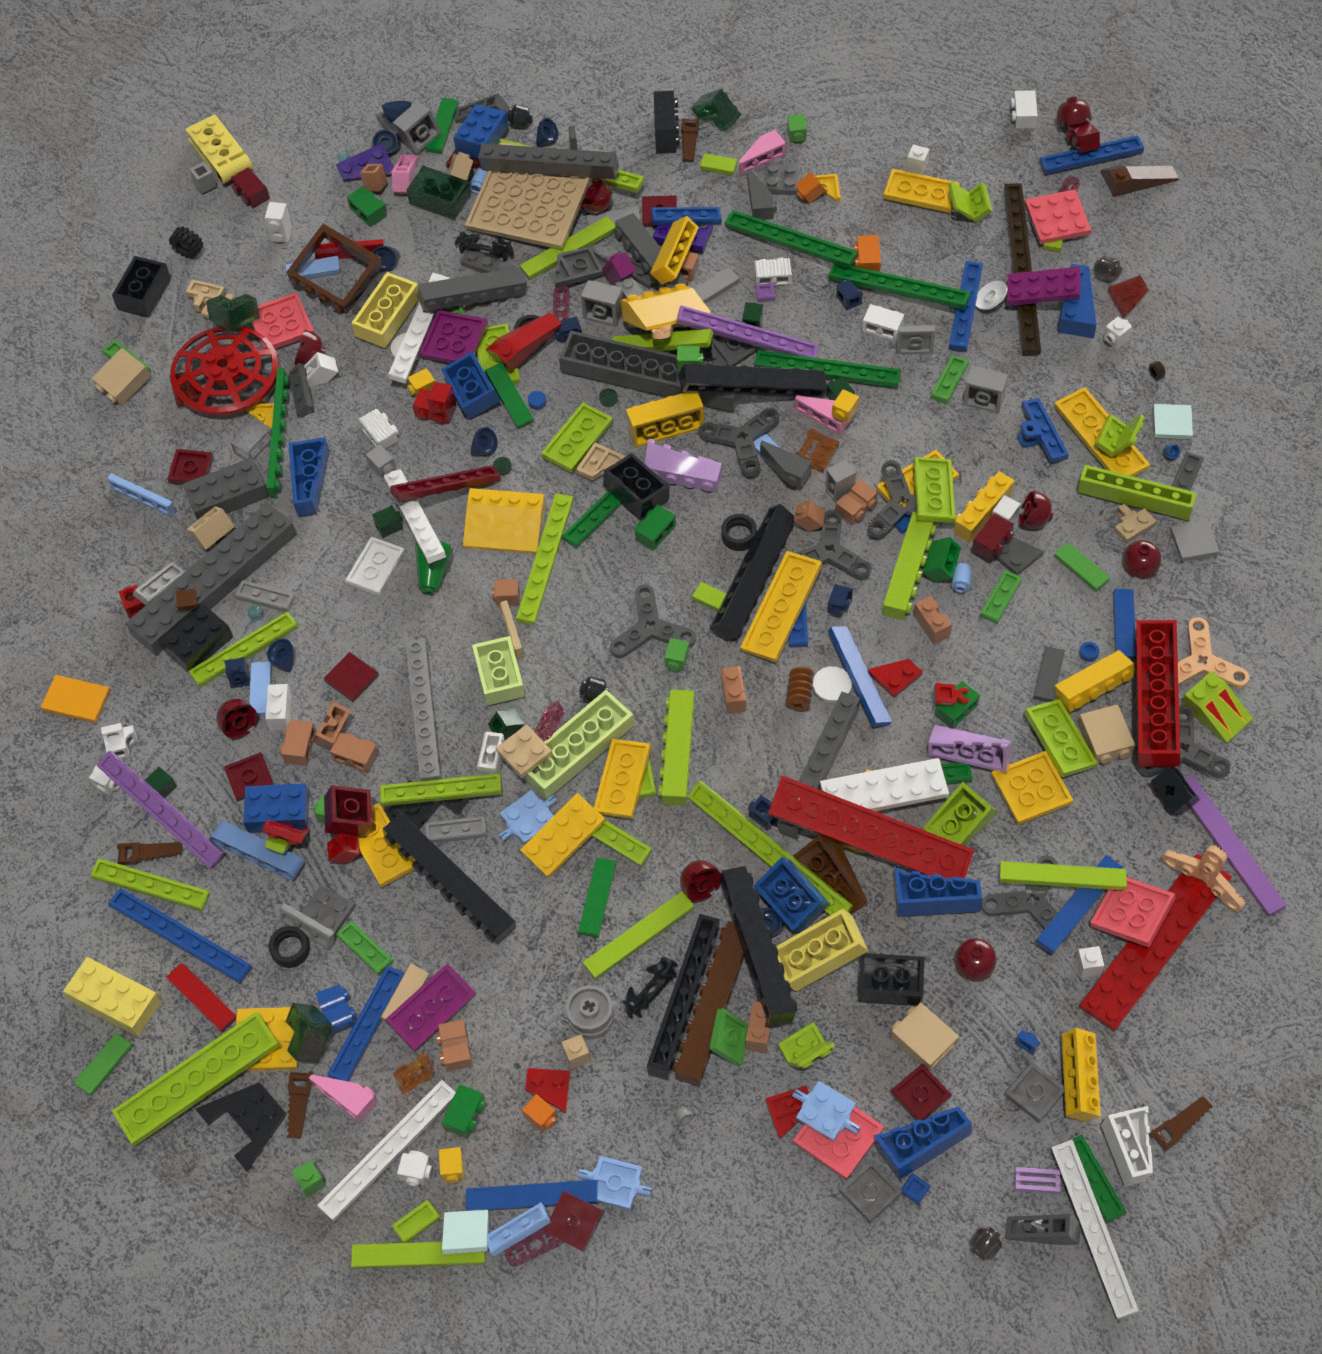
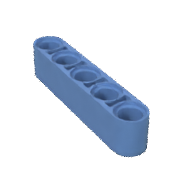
M220 821L210 836V840L219 847L290 880L296 878L305 863L301 857L292 852L286 851L284 854L267 849L265 847L266 840L225 821Z

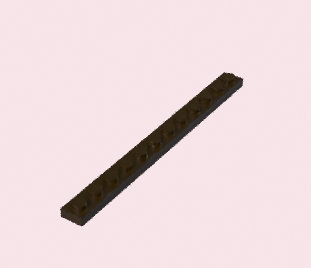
M1022 183L1004 184L1013 273L1031 272L1032 266ZM1036 303L1017 305L1022 355L1041 354Z

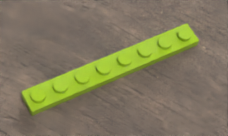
M555 493L516 616V622L530 625L536 624L562 541V535L564 534L574 502L573 496Z

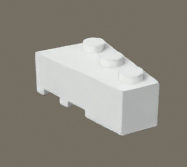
M1148 1106L1108 1115L1101 1124L1124 1186L1145 1182L1153 1173L1151 1146L1149 1145Z

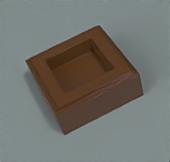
M196 589L176 591L178 611L197 608Z

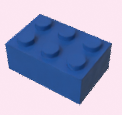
M475 104L453 137L456 153L462 152L478 159L482 143L498 144L508 128L506 112Z
M473 351L441 369L448 384L452 385L454 395L469 419L501 401Z
M306 783L245 786L243 823L247 832L264 833L262 830L267 820L293 825L292 828L303 830V827L308 828L310 794Z
M781 857L754 885L756 890L795 932L804 931L830 905L794 862L788 858Z

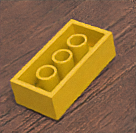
M682 393L626 409L627 429L634 448L647 445L649 439L657 442L698 430L699 426H701L700 424L704 423V406L699 394Z

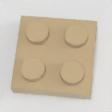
M525 725L496 747V752L521 778L553 755L552 750L528 725Z

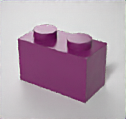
M619 252L612 255L610 259L605 261L606 265L601 268L610 284L614 286L616 285L615 283L636 271L626 252L621 255Z

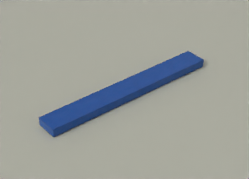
M122 888L116 892L108 903L112 909L239 984L242 983L253 968L251 964Z

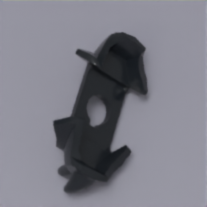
M460 232V235L455 240V246L460 243V253H463L464 249L468 248L494 252L496 255L502 254L504 262L508 258V252L511 257L514 253L511 246L512 242H505L501 238H497L498 243L492 241V246L476 243L480 234L467 235L465 232Z
M661 957L658 963L647 967L646 971L654 973V977L638 995L634 994L633 987L628 988L626 999L622 1003L625 1005L629 1018L633 1017V1013L641 1018V1008L647 1009L649 1003L670 979L673 980V977L677 978V973L673 966L677 967L678 964L674 960ZM657 985L654 991L648 993L651 987Z

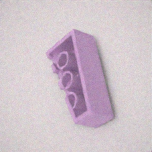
M648 440L645 465L668 484H678L688 488L717 492L722 476V463L701 456L695 458L687 451L677 452L671 450L669 445L664 444L662 447L654 444V440Z
M935 725L928 742V756L1007 773L1013 756V742Z

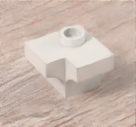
M121 723L101 727L106 753L112 751L120 759L131 757L130 748L135 742H138L137 733L133 725L122 727Z

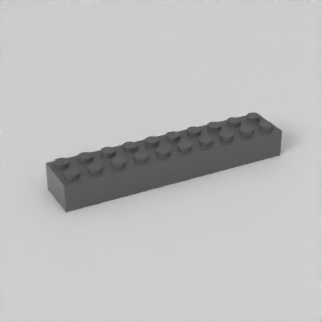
M570 331L559 357L560 371L667 397L684 393L681 391L680 375L677 371V355ZM698 393L703 405L734 412L740 395Z
M268 502L128 620L126 625L130 634L155 656L159 655L163 651L160 639L202 604L211 610L240 585L242 580L247 579L297 535L293 522ZM196 589L197 608L178 611L176 591Z

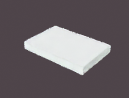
M371 536L347 576L346 584L380 596L404 556L405 548Z

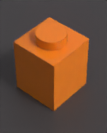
M812 172L795 184L799 190L797 192L802 200L806 199L809 203H812L826 191Z
M537 1094L522 1109L523 1117L542 1133L546 1129H551L557 1121L556 1110Z

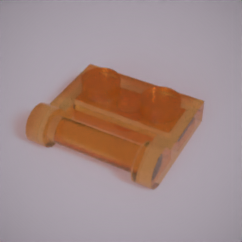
M810 429L807 433V439L800 451L795 455L812 461V469L824 473L839 447V441L819 434L815 429ZM813 441L818 442L810 458L805 457Z
M420 1053L416 1057V1061L408 1065H401L393 1073L402 1095L433 1078L434 1071L429 1066L430 1059L426 1053Z

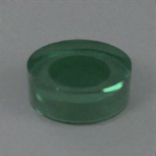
M613 389L602 390L599 394L601 405L605 407L614 406L618 401L616 391Z
M498 457L493 462V467L501 476L509 474L512 470L511 461L507 457Z

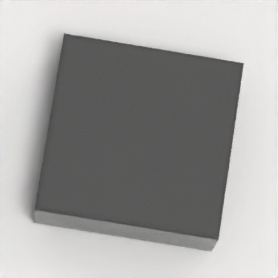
M575 125L569 126L570 148L578 150Z

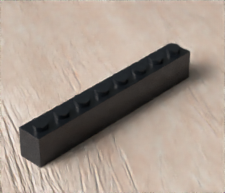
M687 363L683 365L679 372L681 391L684 393L796 397L798 395L821 399L827 391L824 370Z
M781 504L768 509L710 626V629L725 641L736 639L741 635L742 627L749 619L752 607L757 603L756 598L759 592L763 590L764 582L771 574L774 562L779 558V551L785 545L786 537L794 527V515Z
M402 813L398 814L383 828V839L389 846L394 845L398 849V854L404 860L408 859L416 872H422L431 886H437L441 890V895L446 900L450 899L455 904L454 906L459 913H465L475 928L480 927L484 931V936L490 942L494 941L498 945L516 929V921Z
M746 866L722 870L720 884L768 1026L793 1021L795 1012H797V1003L795 999L791 998L789 981H785L784 966L778 960L776 944L772 943L771 929L769 926H766L765 911L759 906V894L757 890L754 891L752 874L748 873Z
M699 914L647 1063L648 1075L669 1080L720 930V919Z

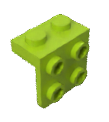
M953 182L948 184L953 209L965 215L967 219L977 223L993 211L987 186L983 182L969 192Z
M1110 414L1107 416L1094 445L1111 457L1117 453H1122L1126 447H1131L1136 442V434L1143 427L1144 423L1142 421L1144 416L1140 414L1125 424Z
M810 1022L776 1043L788 1066L802 1067V1069L814 1063L813 1059L818 1056L822 1058L832 1052L831 1048L835 1046L831 1041H824L814 1022Z

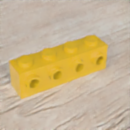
M688 216L672 223L650 272L662 285L672 282L677 278L699 228Z
M1000 471L995 476H991L986 487L978 491L973 502L969 501L965 511L956 516L954 534L970 543L991 518L993 509L1004 495L1007 497L1011 496L1015 480Z
M1118 650L1056 684L1055 699H1060L1066 710L1070 713L1133 678L1134 663Z
M1074 1028L1061 1034L1066 1117L1087 1122L1101 1116L1096 1035L1089 1031Z

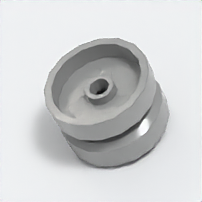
M587 985L579 987L571 993L566 1003V1013L570 1029L575 1035L582 1034L583 1039L587 1040L598 1039L607 1034L613 1025L614 1012L611 998L606 991L597 986Z

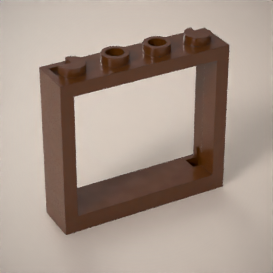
M323 223L286 273L289 281L294 286H301L307 294H314L322 303H328L332 305L334 310L348 314L382 268L383 263L379 256ZM324 238L369 265L343 300L299 274Z

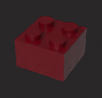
M331 785L324 796L325 833H345L365 837L372 827L371 791L368 789Z

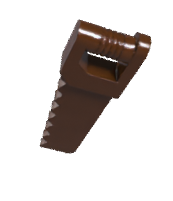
M700 118L682 119L683 161H694Z
M181 842L117 844V849L119 850L118 864L137 865L142 860L147 861L148 859L153 860L154 858L177 856V854L182 855ZM127 850H132V855L126 858Z
M313 1071L308 1073L290 1072L287 1088L290 1096L288 1099L290 1102L288 1113L290 1115L288 1116L289 1122L287 1123L289 1126L287 1138L299 1139L302 1136L308 1097H310L312 1087L309 1077L313 1075ZM303 1081L307 1083L306 1087L295 1086L294 1082Z
M1201 1097L1174 1118L1168 1119L1152 1131L1149 1136L1154 1138L1166 1152L1179 1143L1183 1134L1187 1133V1129H1191L1192 1125H1195L1196 1121H1199L1200 1117H1203L1204 1113H1208L1209 1109L1213 1108V1106L1205 1097ZM1164 1129L1171 1136L1170 1142L1161 1133Z

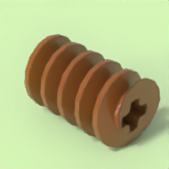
M796 667L789 673L786 705L794 711L806 712L810 709V697L812 696L810 690L813 689L812 683L814 681V671L812 669Z

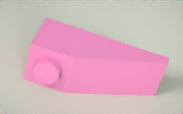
M776 130L760 136L740 159L739 173L741 175L746 173L747 169L753 170L786 155V143Z
M400 155L392 170L393 192L407 194L411 191L418 155Z
M798 395L795 397V409L838 435L852 422V418L849 423H846L832 416V405L835 400Z
M316 1075L309 1077L316 1089L359 1123L377 1104L374 1098L375 1093L367 1086L363 1088L357 1083Z

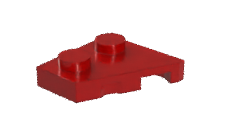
M910 659L868 670L871 678L893 698L921 677L923 673Z
M267 820L262 831L267 832V835L270 837L279 838L280 836L286 838L288 843L297 845L307 838L310 829L303 827V830L292 828L293 825Z
M527 1068L525 1090L533 1096L537 1094L548 1104L550 1103L560 1109L561 1112L567 1113L571 1073L567 1070Z
M807 1086L796 1088L806 1095L809 1094ZM796 1089L765 1098L778 1139H782L799 1122L796 1120V1116L801 1110L803 1102L792 1097Z

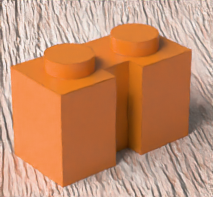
M878 235L857 236V243L853 244V250H856L858 253L855 259V267L880 272L881 257Z

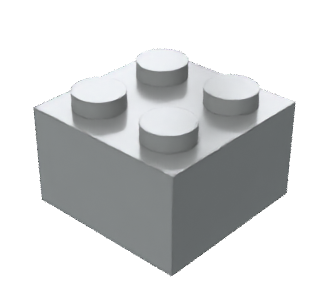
M419 101L393 121L404 145L416 154L442 133L430 109Z
M588 280L581 294L583 319L617 327L622 316V288Z
M972 366L966 381L963 405L999 414L1005 397L1008 374Z

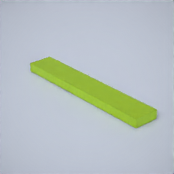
M606 216L567 238L563 250L549 248L521 264L520 267L526 277L531 280L556 266L558 254L591 246L614 233L615 224Z
M711 329L672 332L670 337L663 339L652 338V333L613 336L612 340L657 351L676 350L678 346H700V348L710 346L713 331Z
M287 611L188 672L200 688L226 672L225 660L242 657L246 660L271 645L277 639H281L299 628L298 624Z
M500 773L380 785L381 806L502 794Z
M100 858L97 859L90 874L91 879L203 912L211 895L207 890Z
M1000 862V883L1126 891L1127 888L1126 869Z
M681 891L583 961V966L597 980L694 910L695 906Z
M442 1242L352 1245V1269L485 1265L486 1251L443 1254Z

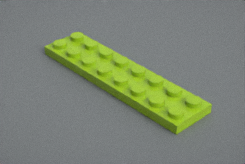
M256 1011L113 1109L112 1112L130 1143L136 1146L280 1045L260 1014Z

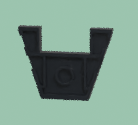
M468 798L391 805L387 806L384 812L390 821L402 813L414 826L420 829L440 804L458 814L469 800Z
M259 1082L195 1109L208 1126L225 1112H228L249 1137L251 1142L234 1155L246 1172L251 1169L256 1157H259L262 1153V1148L269 1138H272L286 1117L285 1112Z

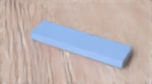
M112 473L109 475L108 481L113 490L173 517L176 513L172 501Z

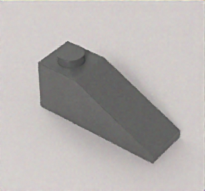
M497 93L457 108L454 121L456 123H463L475 104L505 111L508 117L509 105Z
M747 169L752 216L762 220L774 219V212L777 211L776 201H773L771 192L751 169Z
M763 440L760 442V454L784 482L801 489L811 474L812 461Z
M1071 1214L1008 1216L1006 1239L1052 1245H1079L1080 1222Z

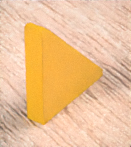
M837 174L816 175L815 177L826 189L824 194L837 202H841Z
M274 403L256 404L245 410L270 433L272 432Z

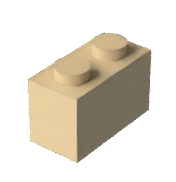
M458 152V155L453 154L447 174L467 180L473 160L469 159L470 155Z
M215 506L188 527L187 531L199 547L209 549L215 546L216 541L221 537L227 536L235 526L224 510Z

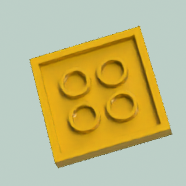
M1046 751L1010 764L1007 773L996 770L991 772V777L1017 825L1073 804V798Z
M301 1008L237 1009L236 1025L257 1011L280 1045L243 1072L298 1070Z

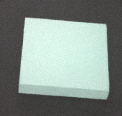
M1154 404V438L1192 439L1191 405Z
M489 1211L444 1212L443 1254L488 1251Z

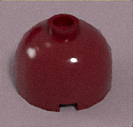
M1077 96L1068 97L1067 101L1063 102L1057 111V124L1062 126V122H1066L1067 125L1085 123L1086 118L1092 119L1090 106L1084 100L1077 99Z
M594 179L591 181L592 185L588 187L580 208L590 214H599L607 211L611 206L612 192L602 179Z
M304 330L295 358V364L301 363L305 365L317 352L324 354L323 342L317 334Z
M1035 490L1033 492L1030 491L1021 506L1024 508L1023 515L1019 513L1018 522L1020 526L1039 529L1052 520L1054 512L1052 511L1050 499L1046 495Z
M1146 540L1135 541L1126 548L1123 554V569L1131 577L1137 576L1140 579L1152 578L1157 574L1161 566V553L1152 542Z
M230 699L224 702L218 709L216 721L219 729L231 739H240L250 733L247 730L252 725L255 727L258 716L256 710L245 700Z
M696 860L688 864L682 871L680 887L692 901H705L712 896L709 893L713 892L714 889L718 890L720 888L721 873L712 863L705 860Z
M978 938L962 942L956 950L954 958L955 969L959 975L973 982L984 981L989 978L995 970L997 963L996 953L992 945Z

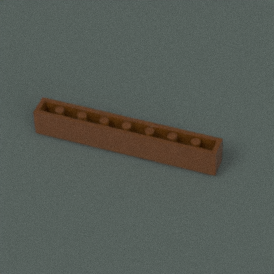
M728 921L726 928L722 927L720 931V945H716L712 957L715 959L713 965H708L706 976H708L707 982L701 985L699 995L702 996L700 1002L696 1001L694 1005V1019L688 1022L686 1033H688L687 1039L682 1040L679 1052H682L680 1059L675 1060L672 1069L675 1072V1080L697 1087L701 1085L712 1050L709 1048L717 1009L724 1008L727 1010L745 958L734 922Z

